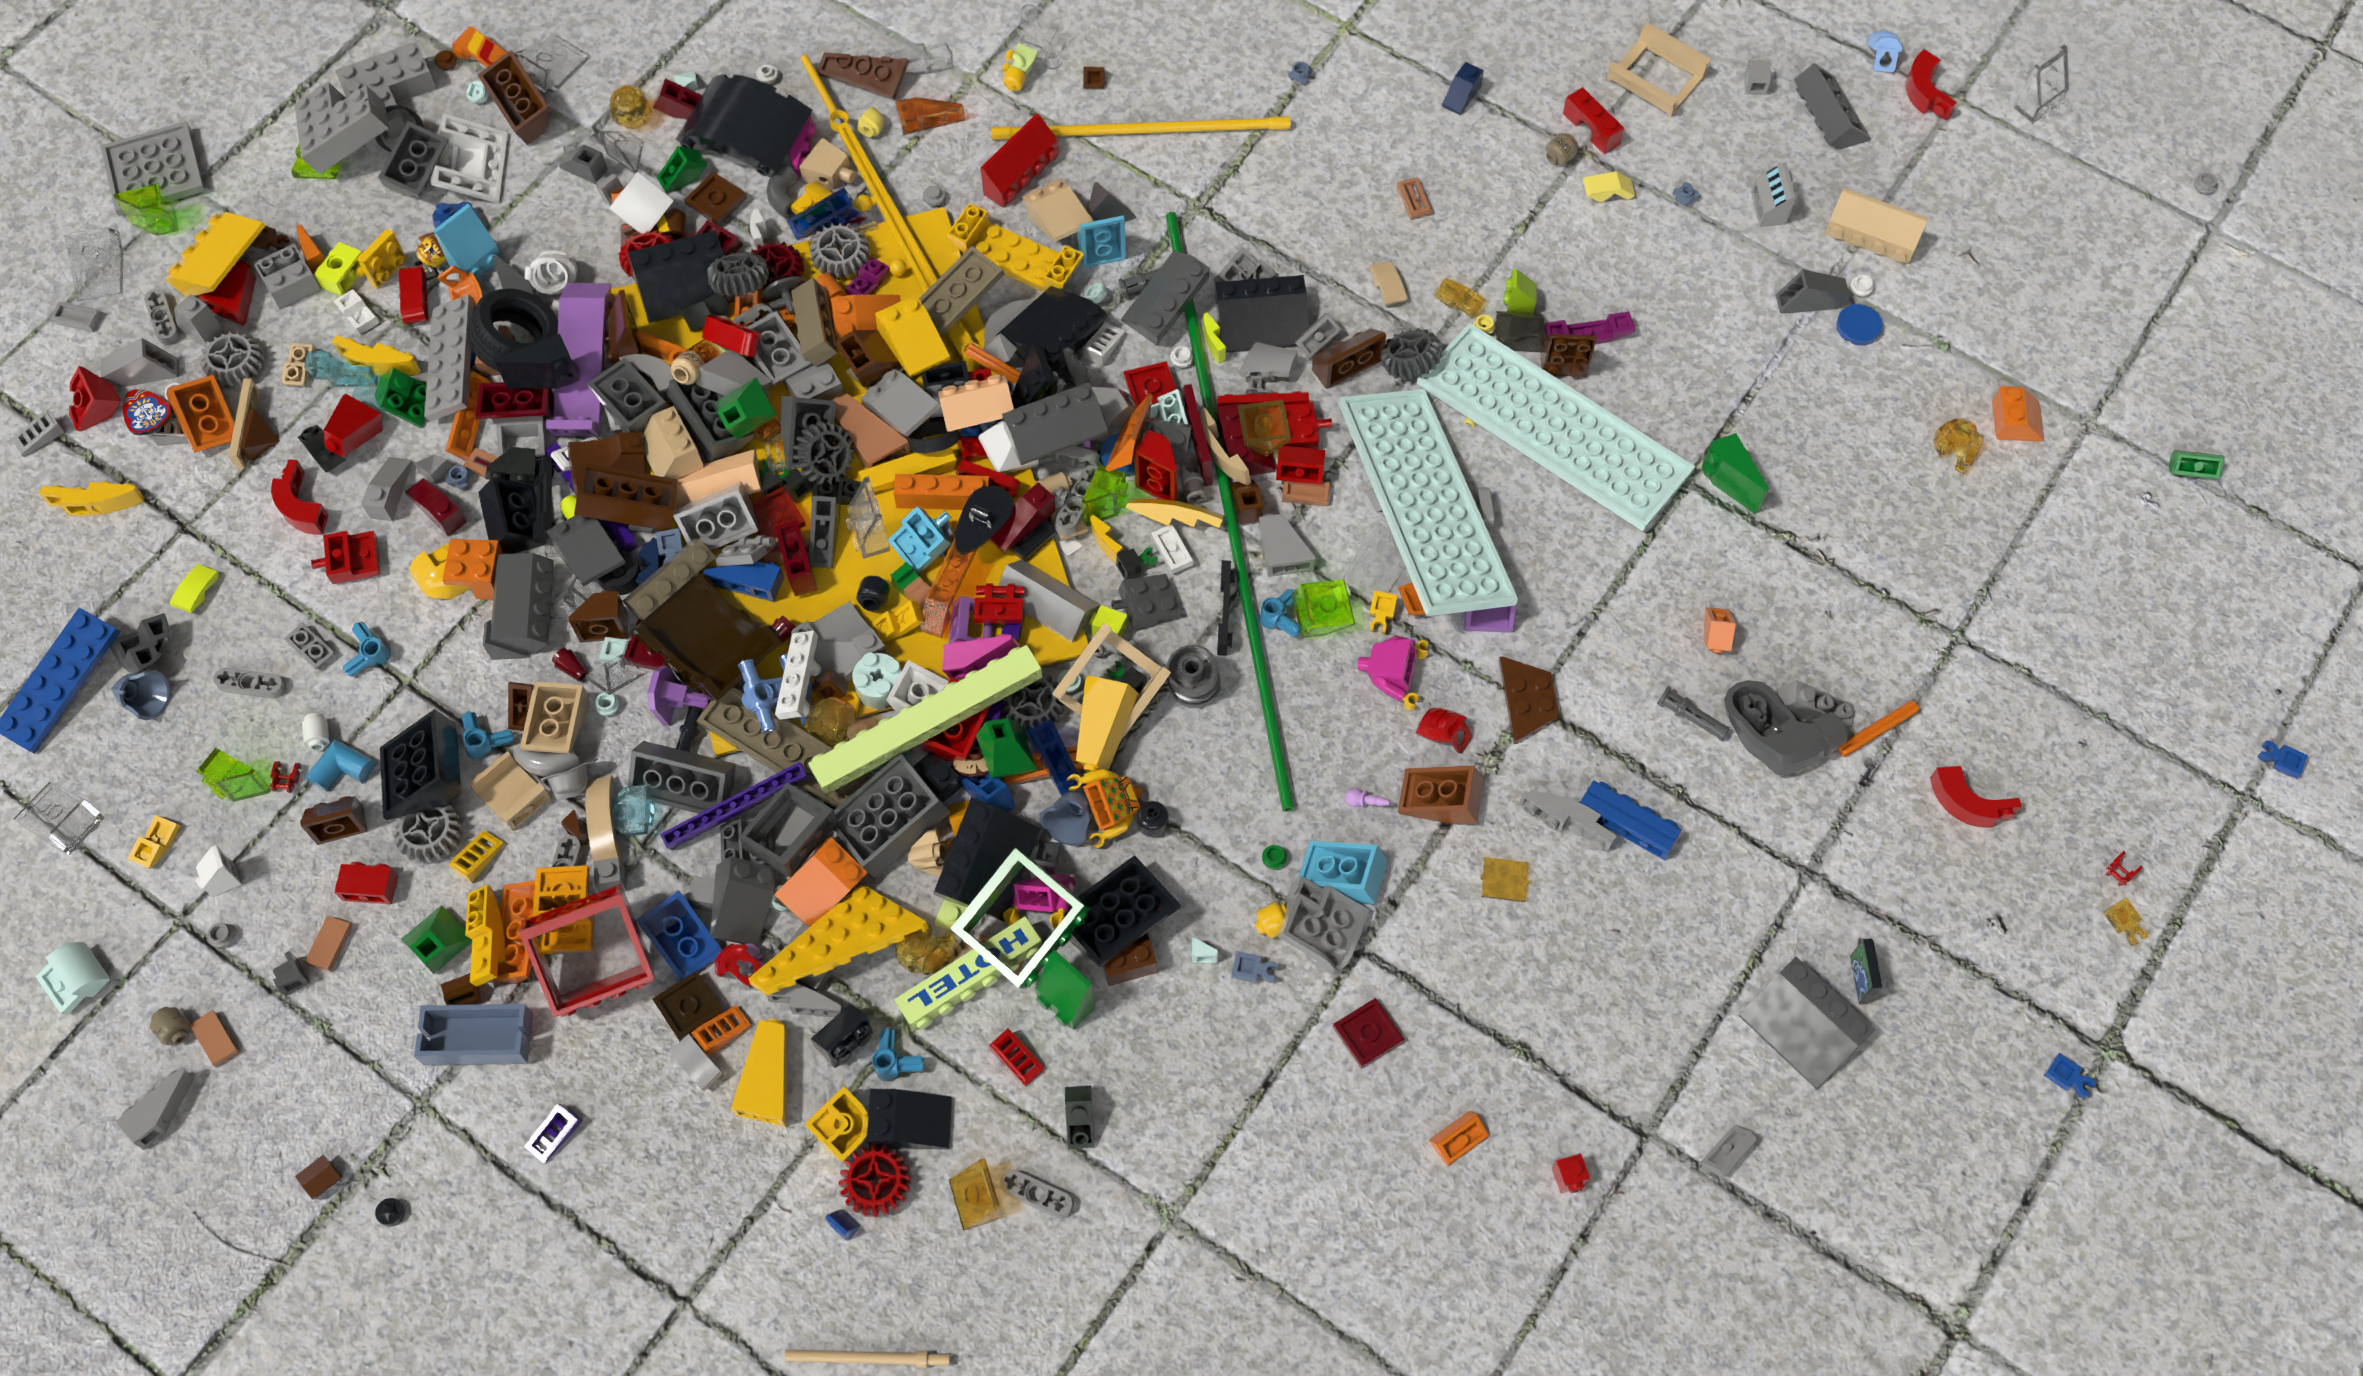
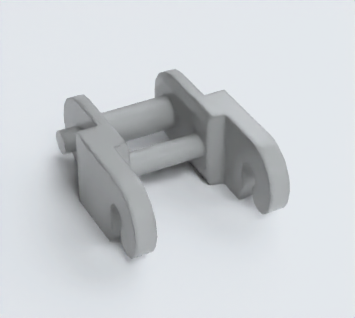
M1258 373V376L1246 377L1249 388L1246 389L1245 393L1269 394L1274 392L1273 390H1263L1262 383L1267 382L1268 378L1273 382L1275 376L1261 377V374ZM1254 384H1259L1258 388H1254Z

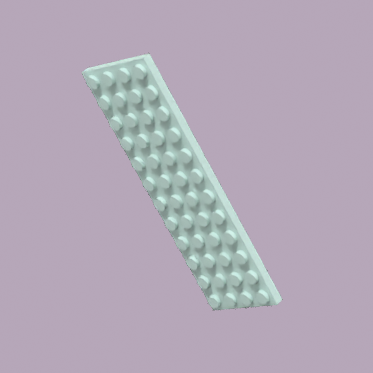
M1471 323L1441 353L1442 357L1440 358V363L1436 364V369L1429 370V374L1424 373L1421 375V378L1417 379L1416 384L1641 531L1647 528L1695 469V466Z
M1425 389L1340 397L1338 405L1426 616L1516 605L1518 597Z

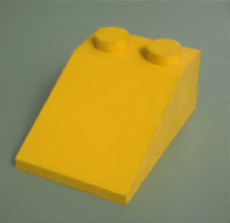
M916 295L875 313L878 332L910 378L950 360V355L937 329Z

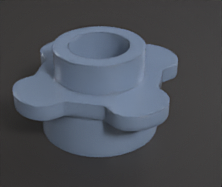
M1296 62L1292 67V71L1288 73V77L1300 83H1306L1308 76L1312 74L1313 70L1305 62Z
M1684 182L1681 187L1673 190V195L1676 196L1678 203L1689 205L1693 199L1699 197V192L1694 190L1690 183Z
M456 465L449 470L446 482L448 485H456L459 489H465L469 479L473 478L474 473L470 469L466 470L464 466Z

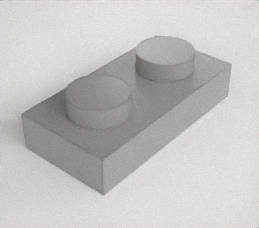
M1733 1125L1701 1163L1705 1169L1724 1177L1757 1139L1752 1132Z

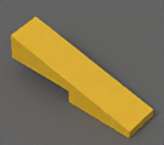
M951 447L932 453L916 452L859 471L858 476L866 494L894 488L895 474L934 475L954 471L956 458Z

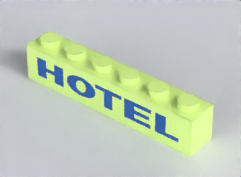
M1023 917L982 944L1015 971L1019 967L1018 963L1026 959L1031 960L1042 947V940L1027 918ZM973 949L903 993L894 1001L914 1032L917 1029L922 1030L928 1027L935 1017L939 1015L944 1016L954 1009V1005L960 1001L966 1002L975 996L976 991L982 987L988 988L998 980L997 978L1003 974Z

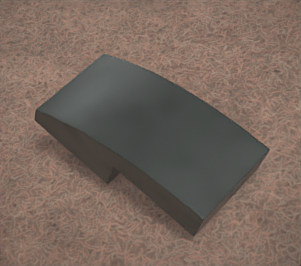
M840 477V481L837 483L833 480L831 484L825 480L820 485L816 483V480L813 483L812 496L841 498V505L861 503L863 487L860 481Z

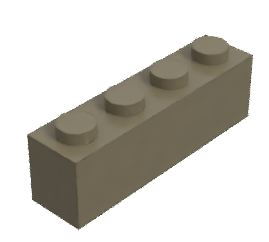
M811 278L791 291L793 298L792 306L795 310L796 317H794L798 328L797 337L800 340V353L806 361L809 360L813 365L818 366L838 354L834 343L836 340L827 290L814 278Z
M693 539L622 601L637 619L644 620L710 563L715 556L701 539Z

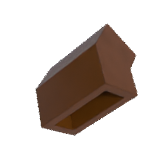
M470 973L440 984L446 1005H469L481 1000L479 986L476 987L470 983Z
M324 1154L295 1176L312 1200L343 1178Z

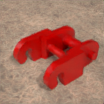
M275 761L270 774L272 778V783H270L271 790L275 792L277 788L286 789L287 793H291L294 789V783H298L300 777L298 769H301V764L295 763L292 773L287 776L279 775L278 767H281V763ZM280 779H288L287 784L279 783Z
M2125 851L2106 868L2108 870L2106 875L2110 873L2119 881L2118 886L2122 883L2126 885V881L2129 882L2143 868L2140 865L2135 871L2128 872L2119 863L2121 862L2120 858L2126 854ZM2116 866L2126 874L2124 878L2114 870Z

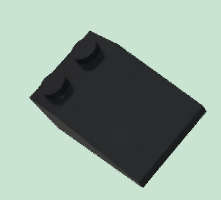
M560 334L494 358L507 388L559 389L580 381Z
M870 1089L867 1142L870 1149L874 1144L878 1149L885 1145L888 1149L950 1150L952 1097L901 1089Z

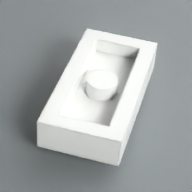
M1172 524L1151 533L1153 542L1172 574L1193 565V559Z

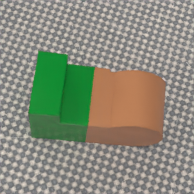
M907 562L890 574L893 587L909 601H916L920 610L936 598L931 587L923 582L913 571V567Z

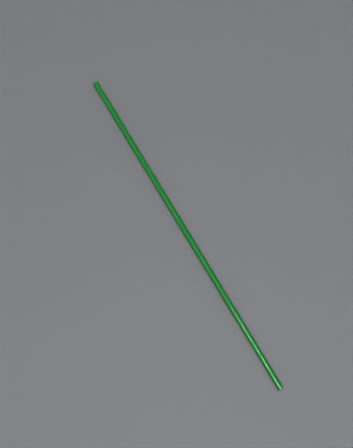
M1169 212L1166 214V221L1172 251L1184 253L1177 215L1175 212ZM1192 299L1184 312L1203 408H1206L1216 423L1219 435L1216 440L1223 448L1194 300ZM1214 462L1282 811L1290 812L1294 810V803L1229 476Z

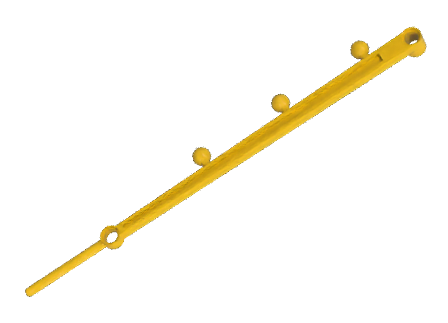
M806 54L802 55L800 60L830 112V128L839 133L872 195L871 197L867 195L858 196L855 202L856 208L861 212H867L871 209L872 205L878 206L906 261L901 259L893 260L889 266L890 272L895 276H902L907 269L911 268L922 291L925 293L938 280L850 128L848 114L837 109L809 57ZM840 118L843 119L844 122L838 124L835 123L834 120ZM960 319L945 335H947L959 360L966 361L968 372L981 369L982 364L966 356L965 350L970 343L975 344L981 349L982 347L973 342Z

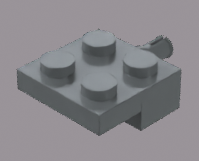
M1167 574L1122 580L1118 589L1121 599L1112 600L1111 602L1112 609L1114 610L1125 608L1133 630L1155 627L1158 621L1177 619L1181 615Z

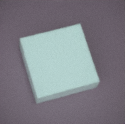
M605 637L599 656L600 661L624 665L623 659L629 645V640Z

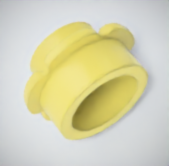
M1480 315L1477 317L1476 322L1473 323L1474 326L1487 334L1493 333L1495 329L1493 326L1494 321L1489 315Z

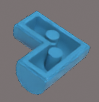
M334 739L306 774L305 778L327 792L342 772L363 783L377 763Z

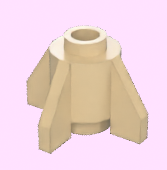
M937 829L927 831L911 847V851L908 852L910 865L916 870L940 877L947 859V850L951 846L950 840L940 842Z

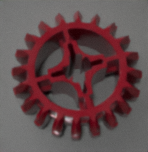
M776 240L773 244H769L766 241L763 247L758 244V250L751 249V253L761 255L768 264L769 280L762 287L766 288L770 284L787 277L797 276L803 278L805 272L804 261L800 252L795 250L792 244L787 246L785 241L778 244Z

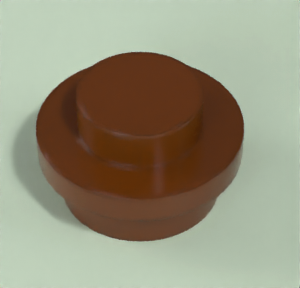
M444 50L435 56V63L442 70H451L456 65L457 58L452 51Z

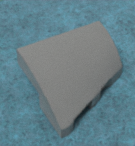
M1242 247L1213 281L1225 282L1272 278L1276 273L1264 261L1260 260L1258 262Z
M1256 342L1247 354L1239 371V376L1246 377L1248 372H1259L1261 377H1289L1297 368L1298 351Z

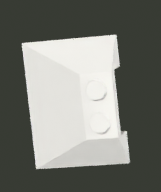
M443 113L437 134L448 139L449 142L430 176L431 184L499 203L508 132Z

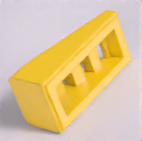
M483 830L454 857L449 866L455 873L473 883L504 843ZM487 840L493 845L489 848L483 842ZM478 848H481L482 850H484V851H486V852L482 855L481 853L477 852L476 850H477ZM472 855L478 858L476 862L470 859ZM466 862L471 865L469 868L464 866Z

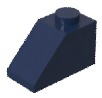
M1465 61L1454 76L1442 107L1461 115L1480 90L1484 70Z

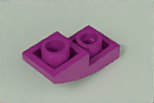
M872 257L859 268V276L845 287L846 294L872 295L889 273V266Z

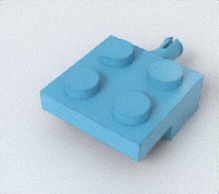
M917 506L901 521L903 526L888 539V542L900 557L913 567V571L919 575L952 544L942 529V526L952 517L944 511L934 520L925 510Z

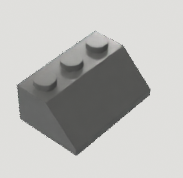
M407 121L378 176L382 185L404 196L420 197L449 140Z

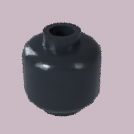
M879 576L864 577L860 582L856 599L865 610L875 611L882 609L886 605L890 586L885 579Z
M1149 801L1142 804L1136 816L1138 829L1147 837L1162 835L1169 824V814L1166 807L1158 801Z

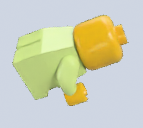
M1020 43L1017 44L1015 52L1011 49L1007 51L1005 59L1009 61L1014 59L1013 65L1006 62L1002 68V72L1005 73L1003 84L1008 90L1020 91L1023 88L1026 76L1034 65L1038 51Z

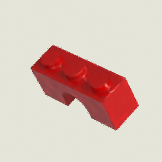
M1581 87L1566 97L1563 115L1576 127L1586 122L1591 130L1590 141L1603 154L1608 153L1621 144L1625 128L1589 92Z

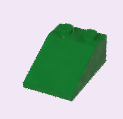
M1737 433L1712 441L1702 464L1704 475L1709 477L1714 486L1752 513H1759L1769 488Z
M1053 950L1036 985V1001L1045 1010L1050 1008L1056 1014L1054 1017L1062 1026L1066 1027L1068 1025L1074 1030L1095 1009L1092 983L1056 950Z

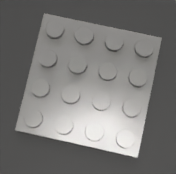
M186 121L100 145L114 208L118 216L205 191L190 127Z

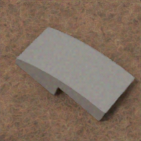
M304 623L284 637L285 641L314 669H318L335 655Z
M690 1034L684 1037L670 1051L678 1064L704 1092L723 1074L713 1058L705 1053L696 1039Z

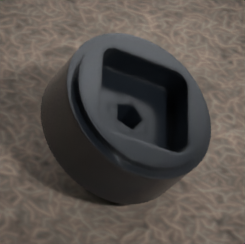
M394 1198L382 1200L375 1210L377 1221L386 1227L399 1224L405 1215L403 1204Z

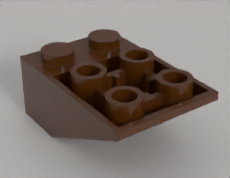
M1550 334L1543 341L1541 369L1554 377H1586L1597 336Z

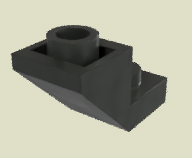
M318 425L306 428L298 436L300 442L325 473L346 461L344 457L325 448L324 431Z

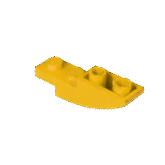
M336 335L331 341L339 354L346 358L354 370L382 376L392 368L409 376L421 372L420 367L416 363L417 359L408 352L402 353L391 345L385 346L377 342L372 348L366 344L364 346L358 344L352 338H344Z
M101 481L100 483L90 482L88 489L76 487L75 489L64 488L59 485H53L52 487L41 486L39 492L40 496L49 506H60L69 516L108 514L143 502L145 498L133 484H112L107 481Z
M488 884L468 893L465 935L472 939L470 983L476 987L497 978L498 963L505 961V938L502 919L494 892Z

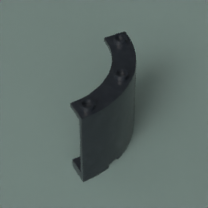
M721 74L712 78L676 137V140L680 142L682 147L711 150L720 155H729L752 166L759 174L770 177L778 171L813 110L791 95H788L787 98L776 92V87L762 81L736 74L729 78L726 74Z

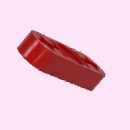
M962 460L955 471L956 475L989 476L990 486L1003 488L1009 492L1011 497H1016L1022 486L1020 481L1012 476L966 460Z

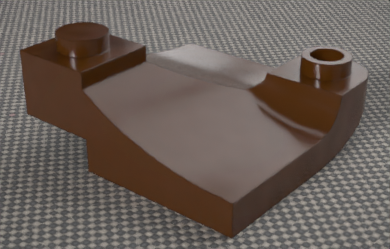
M618 432V435L604 439L568 442L567 450L572 485L576 496L578 494L582 463L645 474V451L642 432Z

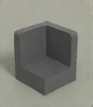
M290 951L285 953L288 961L273 969L276 977L273 981L276 988L285 996L309 984L299 960Z

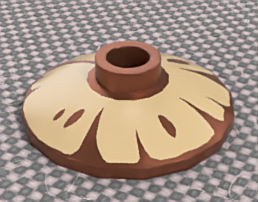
M979 747L971 748L966 761H952L954 771L960 775L976 777L989 774L983 753Z

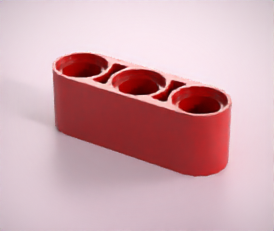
M421 265L400 268V312L403 323L406 325L428 321L427 279L424 267Z
M714 315L706 316L702 333L703 339L750 357L756 356L761 336L760 333Z

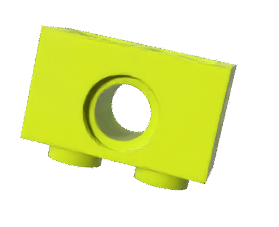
M338 242L314 274L320 287L340 296L347 293L359 277L356 270L361 265L357 258L362 252Z

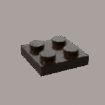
M697 970L652 999L679 1041L688 1034L692 1035L691 1032L724 1012Z

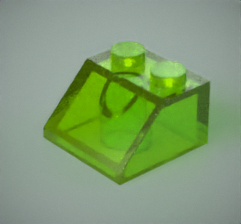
M158 183L114 194L115 200L133 226L155 236L179 231L175 209Z
M1099 464L1082 500V516L1086 527L1091 526L1090 517L1092 515H1095L1101 521H1105L1118 516L1121 508L1126 507L1129 495H1126L1128 483H1126V474L1118 470L1108 472L1105 470L1106 466Z
M1345 579L1303 583L1291 594L1298 625L1302 628L1300 631L1301 638L1325 636L1355 625Z
M216 747L196 770L203 778L201 782L211 789L210 792L221 800L226 797L236 802L271 792L269 785L253 768Z

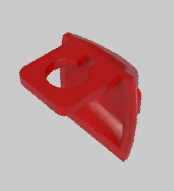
M1437 707L1430 708L1425 713L1416 731V734L1429 740L1451 742L1457 753H1462L1472 739V734L1465 723V716L1455 711ZM1458 731L1464 732V740L1461 744L1458 743Z
M733 943L722 949L714 961L715 973L718 977L723 976L729 971L745 986L750 985L748 978L757 972L762 965L746 952L747 945H735ZM738 960L742 962L747 961L753 965L754 970L750 976L745 977L740 974L739 966L736 964Z

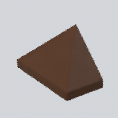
M249 409L239 448L247 460H253L280 441L256 410Z

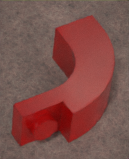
M1923 49L1916 56L1907 76V96L1914 107L1922 114L1930 110L1947 121L1951 117L1957 101L1933 85L1931 78L1935 75L1941 59Z
M288 459L286 468L282 470V479H272L271 494L274 504L284 519L295 529L308 534L323 535L329 515L321 503L304 502L298 499L305 471L298 460Z
M1961 766L1938 767L1930 776L1931 785L1939 803L1949 814L1966 824L1992 828L1999 819L2008 820L2013 818L2022 807L2020 798L1988 800L1973 793L1965 782Z

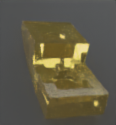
M1447 278L1442 281L1433 295L1450 309L1455 305L1471 318L1476 316L1486 300L1470 288Z

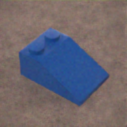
M679 890L673 892L636 919L680 981L694 971H699L722 950L716 940L710 937V932Z

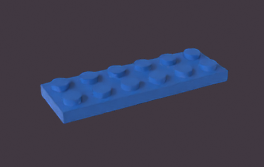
M79 607L0 717V734L35 754L121 631Z

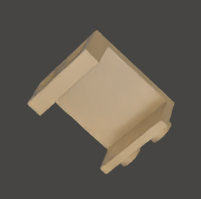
M508 751L498 756L486 770L476 774L469 783L475 794L512 831L551 799L546 789L540 783L537 784L515 762Z

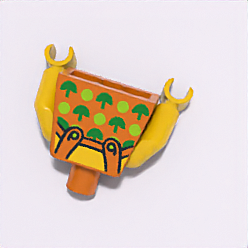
M1106 769L1084 773L1082 777L1077 774H1072L1068 777L1066 781L1074 779L1078 783L1077 786L1070 787V791H1076L1081 784H1087L1083 788L1099 830L1104 829L1105 831L1101 834L1092 833L1088 836L1087 839H1091L1094 836L1099 838V843L1092 846V848H1099L1104 844L1105 839L1111 840L1128 830L1134 819L1133 813L1140 808L1138 799L1142 798L1143 792L1141 787L1138 785L1132 786L1127 776L1119 777L1117 773Z

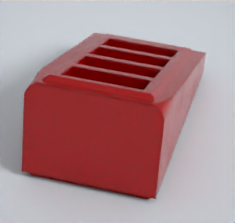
M1009 1028L989 1045L991 1052L1025 1087L1045 1069ZM1010 1041L1011 1044L1001 1051L1000 1049ZM1017 1048L1019 1051L1008 1059L1007 1056ZM1025 1056L1026 1059L1016 1068L1014 1064ZM1032 1063L1034 1067L1023 1075L1021 1072Z

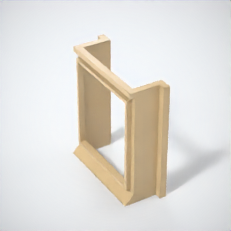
M1647 22L1642 28L1639 40L1618 64L1614 61L1610 64L1606 81L1613 80L1667 112L1668 116L1671 117L1704 78L1711 59ZM1645 49L1650 50L1693 76L1675 98L1628 70Z
M1103 623L1052 695L1081 716L1082 705L1065 692L1103 640L1152 675L1136 698L1121 737L1122 740L1171 672L1165 667H1160L1113 632L1110 626Z

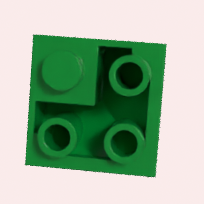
M392 368L380 377L374 395L379 408L418 428H422L425 420L426 384Z
M756 377L717 401V412L726 430L737 439L777 416Z
M1009 718L984 723L976 736L991 779L1037 770L1020 724Z
M442 905L401 938L433 974L472 942V939L465 935L466 930Z

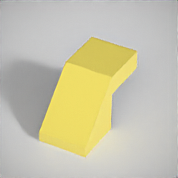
M1617 171L1587 176L1583 179L1587 197L1603 203L1613 194L1627 200L1635 196L1631 178Z

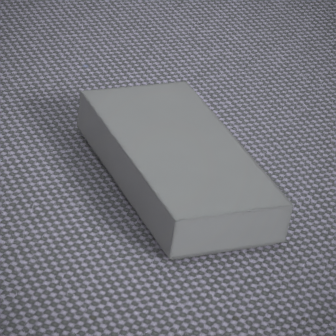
M59 301L49 320L52 324L94 332L103 314L98 309Z

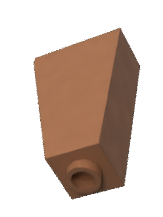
M845 394L832 400L836 401L834 423L841 426L842 431L849 433L846 439H852L853 443L850 446L856 450L854 452L866 469L911 454L909 442L905 437L850 395Z

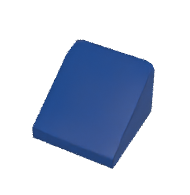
M843 1209L829 1213L825 1217L828 1225L845 1240H849L860 1228V1224Z

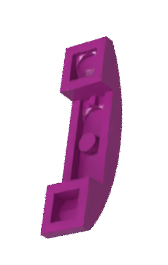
M1630 311L1608 314L1606 320L1568 325L1565 320L1543 323L1546 337L1550 334L1597 336L1595 345L1625 337L1636 330Z

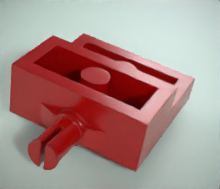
M1313 402L1268 406L1267 408L1273 450L1279 449L1280 445L1318 449L1319 429L1332 428L1331 418H1317Z
M341 531L323 535L325 558L311 560L313 570L326 567V575L332 584L380 575L377 535L374 531L350 535L348 531Z

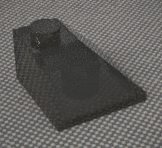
M1496 311V340L1513 351L1541 352L1545 338L1544 317L1541 313Z

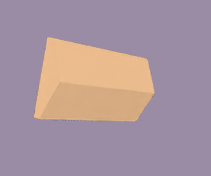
M753 449L703 464L704 468L677 479L674 513L680 506L738 482H742L748 495L761 491L756 450Z

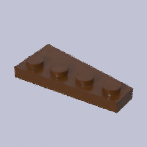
M824 52L817 73L821 76L895 100L910 61L908 58L892 59L891 57L883 56L878 58L870 57L869 55L851 56L850 54Z

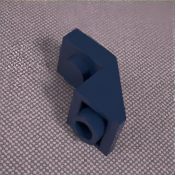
M654 537L645 543L638 553L642 565L647 568L639 573L636 579L638 586L663 566L662 557H660L657 539Z

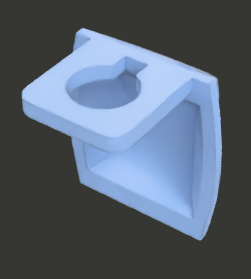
M1889 31L1872 33L1867 37V44L1873 50H1877L1873 69L1880 72H1893L1896 67L1898 52L1903 50L1898 36ZM1885 52H1889L1892 61L1888 66L1883 67L1880 65V59L1885 56Z

